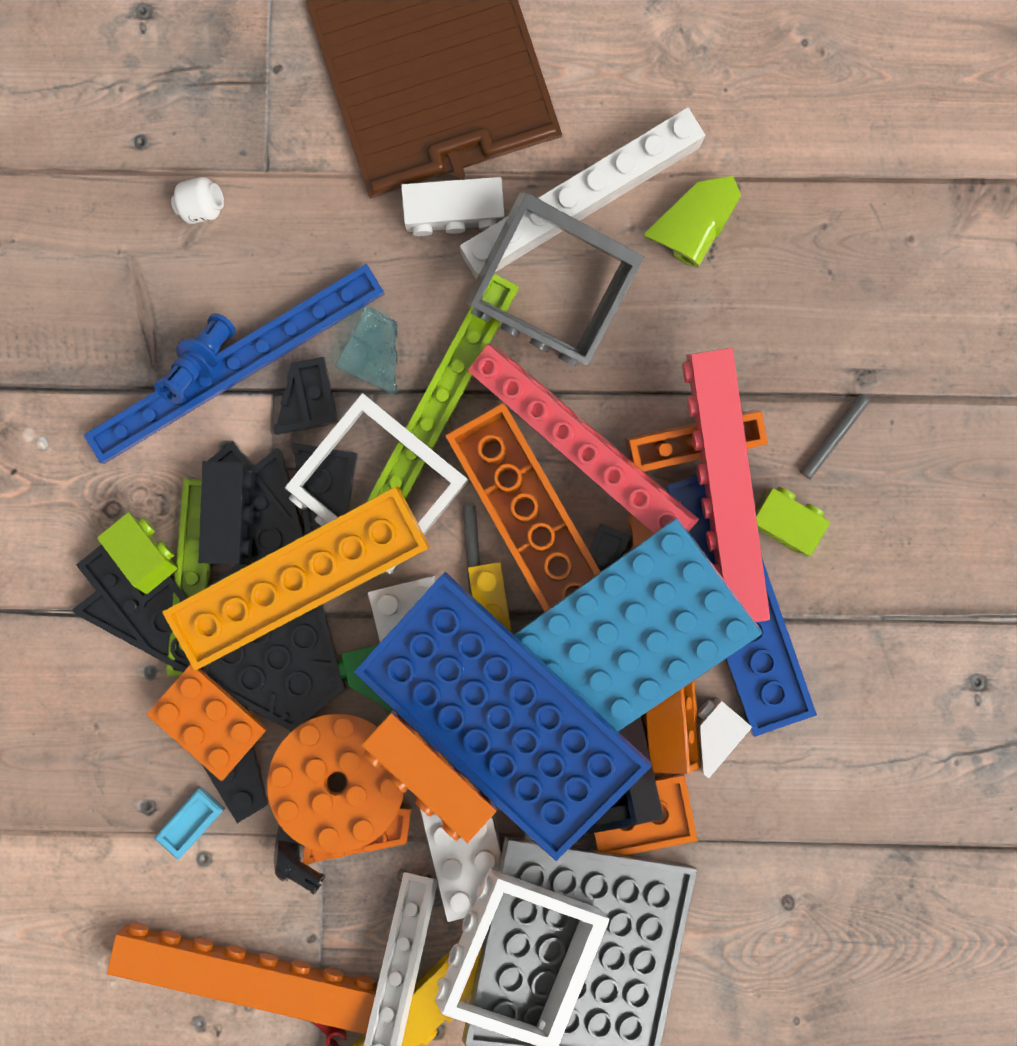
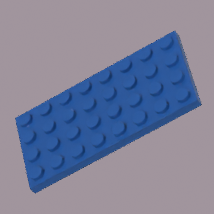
M444 572L354 671L362 681L555 861L584 835L651 768L652 762L447 572Z

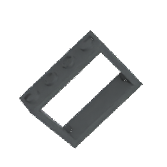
M520 192L466 303L473 307L471 314L489 322L490 318L493 317L503 322L500 329L516 337L519 336L520 332L532 337L529 343L545 352L548 351L549 347H552L561 352L558 358L568 364L576 366L579 361L588 366L644 256L527 192ZM525 211L534 214L621 262L576 348L482 300Z

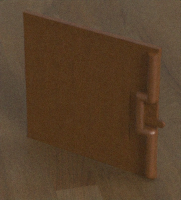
M306 0L370 199L400 189L402 184L419 183L453 171L457 180H464L465 172L463 168L562 137V132L518 0Z

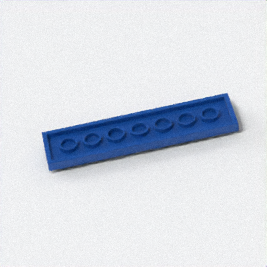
M696 475L665 486L671 496L677 501H681V504L699 519L691 528L689 534L710 562L716 564L714 551H709L706 540V532L711 531L709 518H704L701 499L706 498L705 485L699 484ZM764 562L763 570L770 620L756 622L762 630V634L725 659L747 723L752 726L750 732L754 737L817 715Z

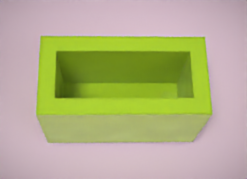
M780 486L777 490L774 488L767 489L755 508L758 530L803 557H811L831 522L823 518L825 513L821 509L808 503L806 506H803L794 501L796 495Z
M128 512L99 535L97 539L132 586L148 594L178 569L171 560L175 555L162 540L159 543L153 536L156 530L146 518L138 519Z

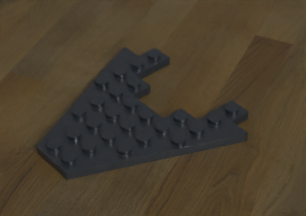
M232 441L208 460L243 462L249 464L250 471L255 473L254 490L249 491V504L253 505L254 510L253 522L248 524L247 538L252 539L251 557L246 558V564H236L211 585L305 536L297 505L289 499L292 493L285 488L290 482L283 452L279 448H276L254 466L239 446ZM102 544L76 564L96 591L72 610L74 614L181 672L188 668L190 662L184 651L180 649L177 638L171 644V653L175 660L168 657L170 634L173 631L170 629L171 627L162 612L172 607L174 593L180 599V602L189 598L184 590L178 587L173 575L166 578L151 592L145 594L132 586ZM324 604L201 668L240 704L290 731L306 722L346 690L345 682L340 675L339 660Z

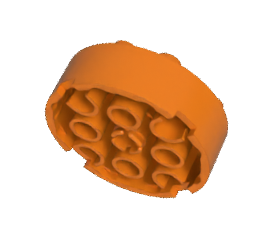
M347 714L323 715L299 725L279 745L268 772V799L279 825L299 844L325 853L350 852L376 840L395 819L400 809L404 792L389 779L391 772L383 765L379 769L376 768L363 755L366 749L362 744L377 727L376 725L360 717ZM335 772L344 774L347 779V786L341 792H334L328 786V779Z

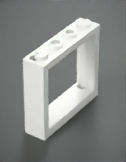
M362 393L286 485L285 488L292 493L289 499L302 510L309 507L317 514L314 520L321 526L338 518L302 486L364 412L451 483L418 523L425 535L467 484L468 479ZM400 564L390 568L387 572L389 574L394 573Z
M489 868L482 886H477V900L472 911H468L464 917L462 924L463 934L460 941L450 951L449 967L444 978H440L437 983L439 990L435 1001L443 1015L536 1046H559L610 919L597 907ZM503 892L580 920L537 1027L459 1001Z

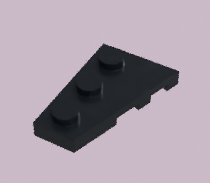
M291 442L297 472L318 448L317 446ZM333 449L302 486V488L338 517L349 512L358 454ZM309 507L302 510L306 535L322 527L314 520L317 517L314 511Z
M254 746L223 781H220L204 767L237 824L268 805L261 768L257 762Z

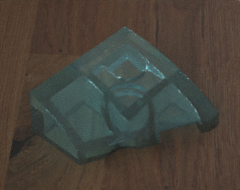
M369 306L364 308L335 367L380 390L395 395L397 391V385H395V365L397 364L396 338L398 337V322Z

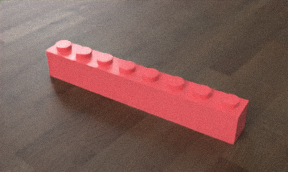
M733 348L687 354V362L682 363V372L685 383H690L692 396L687 397L689 416L695 417L697 430L692 431V442L694 450L700 451L701 464L697 465V477L699 484L705 485L706 498L701 499L704 518H709L711 531L706 532V540L709 551H714L716 564H713V566L755 622L770 620Z

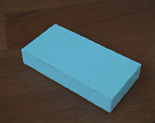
M200 787L154 839L179 860L224 811L225 807L203 787Z

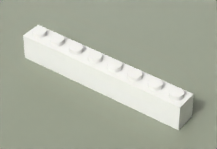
M687 107L538 199L580 221L698 150L706 135ZM525 211L496 271L561 233L563 230ZM508 217L460 245L461 256L476 280Z

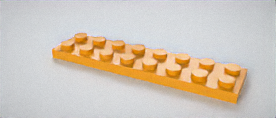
M396 486L168 608L162 613L191 666L196 671L430 548V545L399 487Z

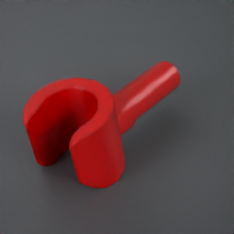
M311 1022L326 1035L327 1046H339L338 1042L332 1039L333 1036H340L346 1041V1030Z

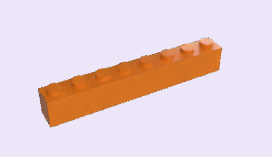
M629 514L628 523L633 535V549L654 533L634 515ZM694 680L644 714V726L648 732L647 746L653 773L689 774L701 768Z
M141 923L125 925L115 936L107 975L361 1034L367 1033L378 985L376 980L369 976L360 975L354 978L343 975L342 971L334 968H325L324 970L311 968V965L304 961L295 960L291 963L278 960L276 955L270 953H260L259 955L247 953L240 946L230 945L226 948L216 946L209 939L182 938L180 933L169 930L160 933L149 930L147 925Z

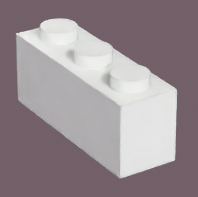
M501 177L402 184L405 227L407 232H413L415 236H428L433 234V230H446V233L457 234L465 232V228L479 227L480 231H484L504 219Z

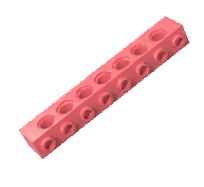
M487 344L467 370L653 533L660 530L676 517H678L688 532L699 520L500 348Z

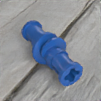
M211 314L207 319L208 325L202 332L198 333L194 339H183L178 343L176 347L178 359L172 364L171 370L166 376L159 378L154 384L155 390L162 398L175 404L180 403L184 398L183 392L198 376L207 378L212 374L211 367H215L219 362L216 354L220 350V346L226 339L232 338L235 334V327L229 319L221 314Z

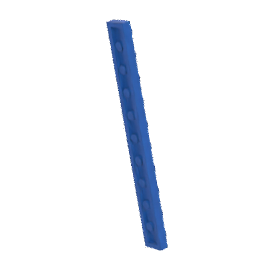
M365 264L216 354L219 362L215 367H211L212 374L207 378L198 376L183 392L184 398L180 403L169 402L155 391L84 434V437L99 462L106 464L385 295L369 266Z

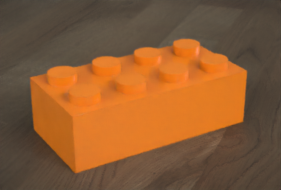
M394 709L363 742L362 746L366 749L363 753L365 758L378 769L381 765L391 772V777L389 778L391 782L402 792L405 793L409 789L416 795V805L429 817L435 813L442 820V829L455 841H458L461 837L468 844L496 813L495 804Z

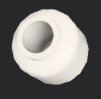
M198 177L181 181L176 185L174 196L171 198V205L175 214L180 215L186 223L198 224L216 219L224 206V198L220 187L216 183H213L206 177Z

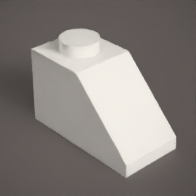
M717 697L713 701L707 700L697 711V716H699L698 732L701 768L699 769L708 778L711 777L752 728Z

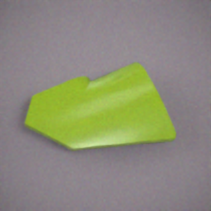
M734 176L697 182L645 232L644 237L674 250L673 255L679 261L688 266L698 268L741 197Z

